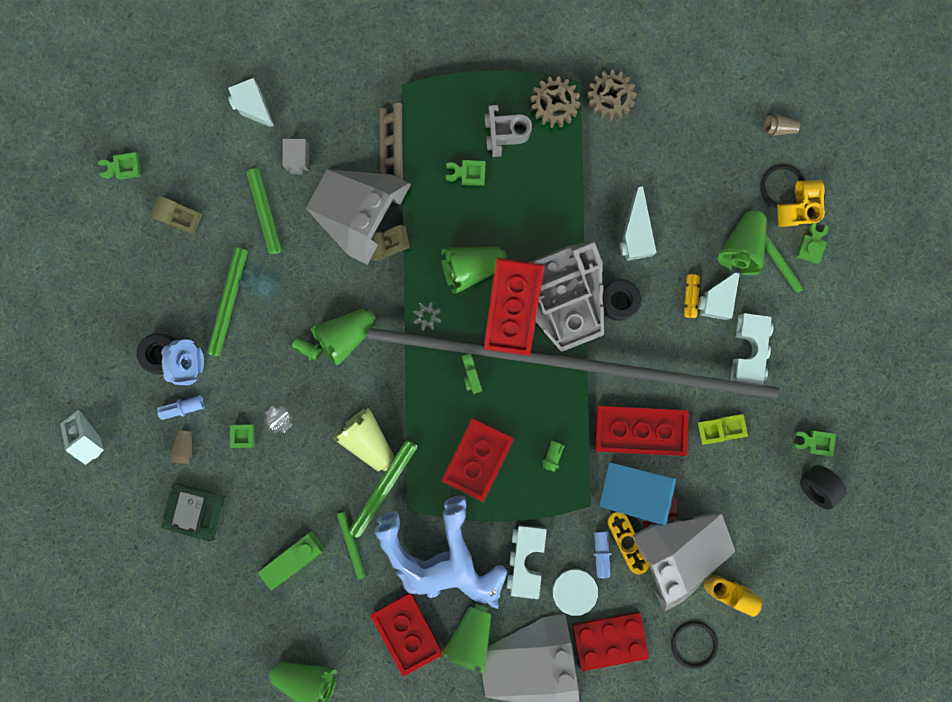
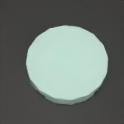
M570 569L561 572L555 579L552 593L557 607L564 613L572 616L582 615L589 612L595 606L598 598V587L594 578L586 571Z

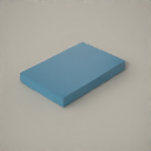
M609 462L599 507L666 525L676 479Z

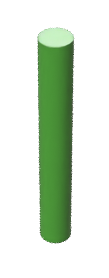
M766 234V251L795 293H799L804 288Z
M343 511L336 515L357 579H362L366 577L354 537L349 533L350 525L346 512Z

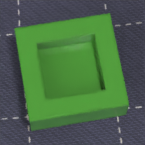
M255 424L230 425V448L255 447Z

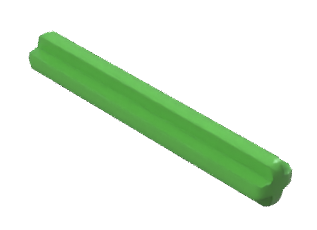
M252 168L247 171V177L268 252L270 255L278 254L282 249L261 173L258 168Z

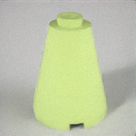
M369 408L363 409L346 422L344 431L340 428L333 436L336 442L376 471H386L395 457Z

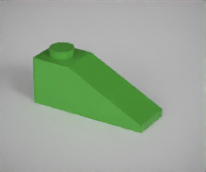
M312 530L260 570L258 574L272 591L316 558L326 548Z

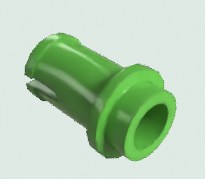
M297 337L292 344V350L308 356L311 361H317L322 353V348L318 344L313 345L300 337Z
M550 441L545 460H542V468L555 472L556 468H559L558 462L565 446Z

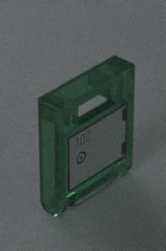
M172 483L171 488L177 489V493L173 491L169 493L163 519L168 520L169 523H162L160 528L209 542L214 541L225 496L179 483ZM207 505L213 506L214 509L209 526H202Z

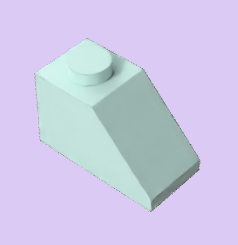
M254 78L228 88L231 94L228 99L233 110L237 109L241 115L266 126H274L260 88Z
M739 273L728 276L706 291L703 296H700L698 309L701 310V316L723 320L732 318Z
M77 410L60 423L65 450L85 465L104 451L100 436L81 411Z

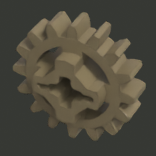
M611 70L610 75L607 76L606 72L603 71L601 79L595 76L594 83L589 85L588 89L590 92H588L587 98L592 100L589 101L588 106H595L593 113L600 112L601 119L608 115L609 121H612L613 116L616 115L619 120L622 117V112L627 115L630 111L629 107L632 108L635 103L632 99H635L636 93L631 92L635 84L629 85L630 77L623 79V72L616 76L614 70ZM602 85L603 92L597 95V90ZM626 96L625 103L621 106L620 99Z
M560 76L557 77L556 81L548 77L547 84L541 80L539 83L540 89L534 88L533 93L535 95L531 96L530 102L535 104L531 106V111H537L535 119L543 118L542 125L548 121L550 122V128H553L555 123L562 127L564 120L569 124L572 120L571 116L576 117L578 112L576 109L580 107V102L576 100L579 99L580 94L573 93L576 86L569 87L568 79L562 83ZM565 94L568 95L569 100H570V104H569V101L566 100ZM555 99L559 101V103L557 102L555 105L552 104V102H554ZM541 103L545 105V111L541 107Z

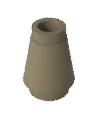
M776 113L768 115L764 122V132L770 136L797 134L800 130L799 120Z
M178 430V435L169 454L171 456L170 462L189 464L190 459H192V432Z

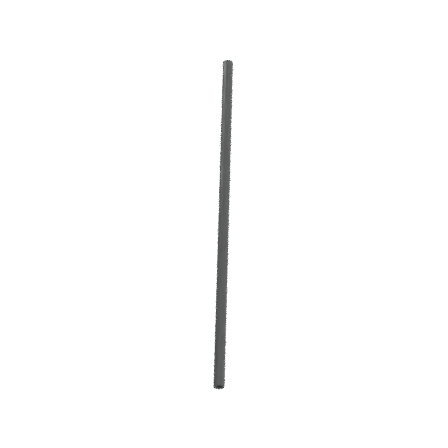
M369 328L368 339L471 353L770 398H778L779 387L533 351L528 356L485 350L484 344L375 328Z

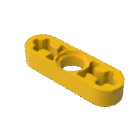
M616 511L610 513L607 518V525L627 566L635 574L645 573L649 568V564L639 552H635L638 549L635 540L634 545L629 549H625L622 546V539L624 537L631 536L633 538L635 534L627 516ZM614 517L623 518L624 521L621 522L624 530L629 528V531L621 533L616 525L612 526V523L615 521ZM635 552L640 560H644L641 563L642 567L640 569L636 566L633 567L632 565L635 563L632 555L627 557V554Z

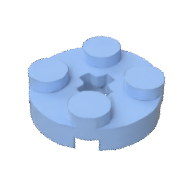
M175 340L163 347L162 368L164 379L167 382H172L175 385H191L197 381L195 378L198 373H202L204 356L201 349L196 348L193 344L195 342L192 340ZM182 359L186 361L183 366L181 365Z

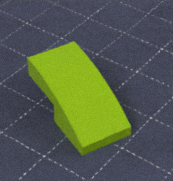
M744 414L698 422L702 445L748 437Z

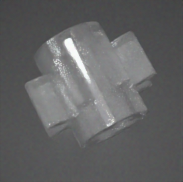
M420 303L421 310L419 312L413 311L418 316L414 323L419 324L421 322L422 331L426 329V326H430L432 330H435L433 324L435 322L441 323V320L436 318V315L441 312L440 309L434 311L432 309L433 303H430L429 307H424ZM425 311L429 314L433 313L431 316L432 321L421 320L424 317L423 313Z
M281 405L279 408L272 406L265 412L268 418L264 422L274 433H277L279 430L282 433L286 432L292 426L289 421L293 416L284 406Z

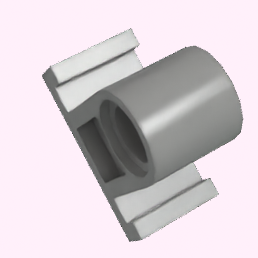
M498 105L489 106V114H484L485 128H490V136H486L487 150H492V157H499L502 154V146L498 145L526 142L531 135L532 123L525 115L498 116ZM521 125L525 127L526 131L524 133H517L514 128Z

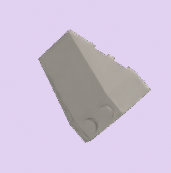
M327 169L306 209L347 255L367 265L378 244L371 240L390 203L393 201L401 204L411 184L390 174Z
M595 242L567 246L530 261L544 264L536 323L562 352L604 335L603 263Z
M720 512L696 516L686 521L674 520L673 523L666 525L653 524L633 535L640 555L650 566L659 589L655 593L664 612L685 601L735 552L724 518Z
M565 614L542 617L536 620V622L517 630V632L488 645L486 669L482 673L485 697L510 702H579L572 645Z

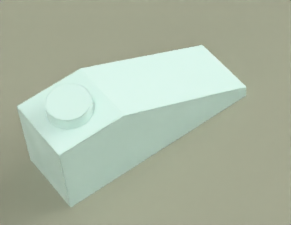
M643 186L638 187L634 193L622 242L620 243V252L622 256L626 257V261L650 257L656 253Z

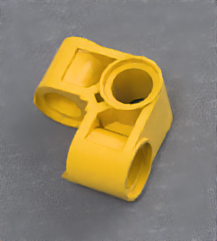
M821 179L796 182V203L777 204L778 227L816 223L823 219L825 214V187ZM809 208H812L814 212L811 219L807 215Z
M711 575L704 581L706 592L728 606L752 617L757 616L761 610L762 598L753 593L751 589L718 575ZM717 583H721V588L714 592V586Z

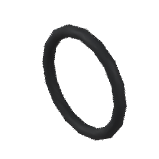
M780 164L771 167L765 172L761 180L760 191L763 199L776 209L777 204L771 201L765 191V182L773 171L787 169L794 172L800 181H805L799 170L790 165Z
M698 621L687 622L674 632L671 640L672 653L682 666L690 669H701L715 659L718 651V639L708 625ZM690 626L704 628L713 640V650L710 657L700 664L685 662L676 650L678 635Z

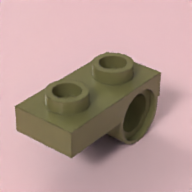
M158 195L150 217L194 235L202 214Z
M399 225L385 232L374 233L371 240L378 244L370 260L379 261L410 248L406 226Z

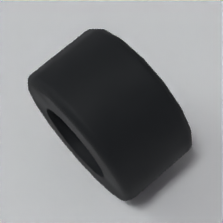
M618 279L610 282L603 288V307L606 317L615 321H623L631 318L638 312L642 297L640 290L634 283L629 280ZM616 292H623L628 296V304L623 309H617L612 304L611 299Z
M159 333L146 336L140 341L137 348L136 357L139 365L145 371L152 374H164L162 363L156 362L152 357V353L156 346L169 345L176 338Z
M821 465L813 466L800 480V486L806 496L816 505L827 510L833 509L847 494V488L839 476Z

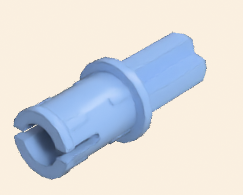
M201 395L186 400L177 399L175 403L158 407L157 414L161 420L178 415L183 417L186 413L205 409V405Z
M594 532L595 553H593V556H596L598 578H609L611 576L609 555H612V553L609 552V532Z

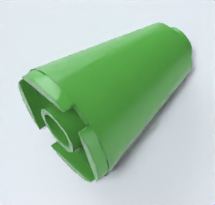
M751 210L746 212L720 250L718 262L726 269L732 271V267L740 269L739 274L755 275L761 272L764 266L767 218L761 211Z
M448 247L441 251V255H446V260H442L444 275L448 286H454L455 289L451 290L454 294L495 274L497 257L507 259L506 252L501 250L500 247Z
M362 308L311 328V332L315 340L319 341L322 346L320 348H322L328 359L338 366L368 335L369 328H375L374 322L376 318L370 310L366 311Z
M475 604L474 608L469 607L440 656L442 659H445L446 655L450 656L449 662L474 670L477 666L481 668L480 673L485 672L491 614L487 613L488 608Z
M279 662L272 667L269 678L273 686L295 702H329L337 680L333 678V674H337V671L330 667Z

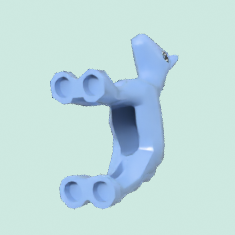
M465 496L450 497L444 502L445 510L443 511L450 551L440 553L427 561L413 557L401 546L397 536L400 525L398 512H388L377 519L379 525L374 529L375 534L380 539L381 547L388 555L393 568L398 569L396 574L402 580L403 587L408 593L427 594V597L433 598L440 594V590L457 587L472 600L484 604L488 603L491 607L498 609L497 600L500 598L507 569L503 565H496L483 576H479L474 570L471 554L462 538L460 529L466 517Z

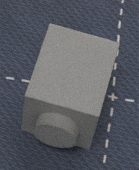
M283 139L282 166L290 174H303V171H309V144L306 139Z

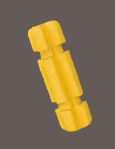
M688 274L686 276V284L688 286L685 289L684 305H686V308H684V317L696 318L698 313L696 306H698L699 288L697 285L700 284V276Z

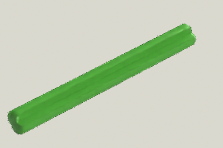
M236 247L234 249L207 351L208 354L213 356L221 355L248 253L244 248Z
M405 441L352 524L349 533L354 537L358 538L362 535L417 449V445L413 441Z

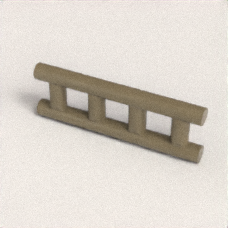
M394 103L392 113L388 114L387 108L379 109L380 174H389V167L394 166V176L403 180L402 104ZM393 122V135L388 136V124ZM394 144V157L389 158L388 146Z

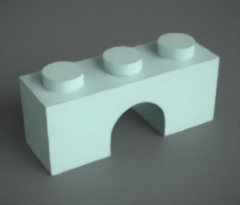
M746 313L738 315L736 337L748 340L752 346V353L747 359H733L730 380L763 385L764 381L767 380L768 369L765 367L766 359L769 358L771 347L768 343L769 336L773 333L772 317Z
M518 523V528L513 529L512 543H516L515 552H510L509 566H513V572L507 578V589H511V596L539 599L541 574L540 572L528 570L524 565L526 556L532 552L544 553L547 530L544 526Z

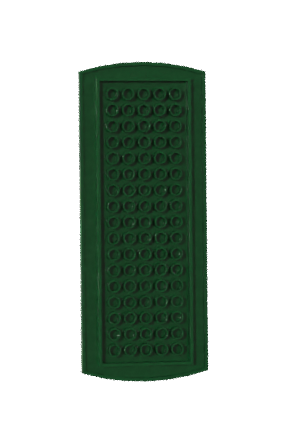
M486 70L434 76L401 85L403 180L411 184L403 198V226H406L410 248L404 250L405 333L485 344L494 274L454 294L451 291L455 289L454 286H448L444 275L442 260H446V255H441L442 249L448 247H500L501 250L506 252L507 259L530 262L564 247L585 243L581 82L568 79L569 87L576 86L573 93L580 94L579 99L576 100L580 102V107L576 109L578 111L576 117L571 116L572 120L569 124L564 120L562 127L555 123L553 128H550V122L548 121L542 125L543 118L535 119L537 111H531V106L535 103L530 101L531 96L535 95L533 93L534 88L540 89L539 83L541 80L547 84L548 77L556 81L558 76L524 71ZM560 77L561 82L564 83L566 78ZM565 94V98L569 101L570 104L569 97L567 94ZM555 99V101L552 102V104L555 105L557 102L559 103V101ZM541 103V107L545 111V105ZM498 105V116L525 115L532 123L531 135L526 142L498 145L502 146V154L499 157H492V150H487L486 136H490V128H485L484 114H489V106ZM521 125L514 128L517 133H524L526 131L525 127ZM463 160L486 161L484 186L462 185V178H458L453 182L447 181L446 175H453L455 170L447 169L446 163L453 162L462 167ZM535 321L531 351L587 359V342L561 352ZM405 344L406 441L411 440L417 445V449L406 464L407 510L444 518V502L450 497L458 495L465 496L466 517L464 521L506 522L533 520L591 507L588 371L471 354L482 392L473 394L472 390L467 391L464 377L468 375L462 356L468 353ZM472 418L514 438L484 502L442 482ZM550 441L565 446L558 462L559 468H556L555 472L542 468V460H545Z

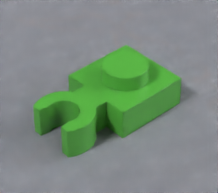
M135 152L114 155V162L107 160L98 161V165L108 167L106 172L99 173L105 179L113 177L114 174L119 180L141 177L139 155Z
M463 160L462 167L453 162L446 163L447 169L455 170L453 175H446V180L453 182L458 178H462V185L484 186L486 161Z
M816 222L811 223L809 226L810 236H803L796 257L819 264L827 244L821 238L827 234L828 226H823L821 232H817Z
M471 353L462 356L468 375L464 377L467 391L472 390L473 394L482 392Z
M810 431V436H808L804 432H794V435L802 438L801 444H792V447L805 449L808 446L807 453L833 457L836 434Z

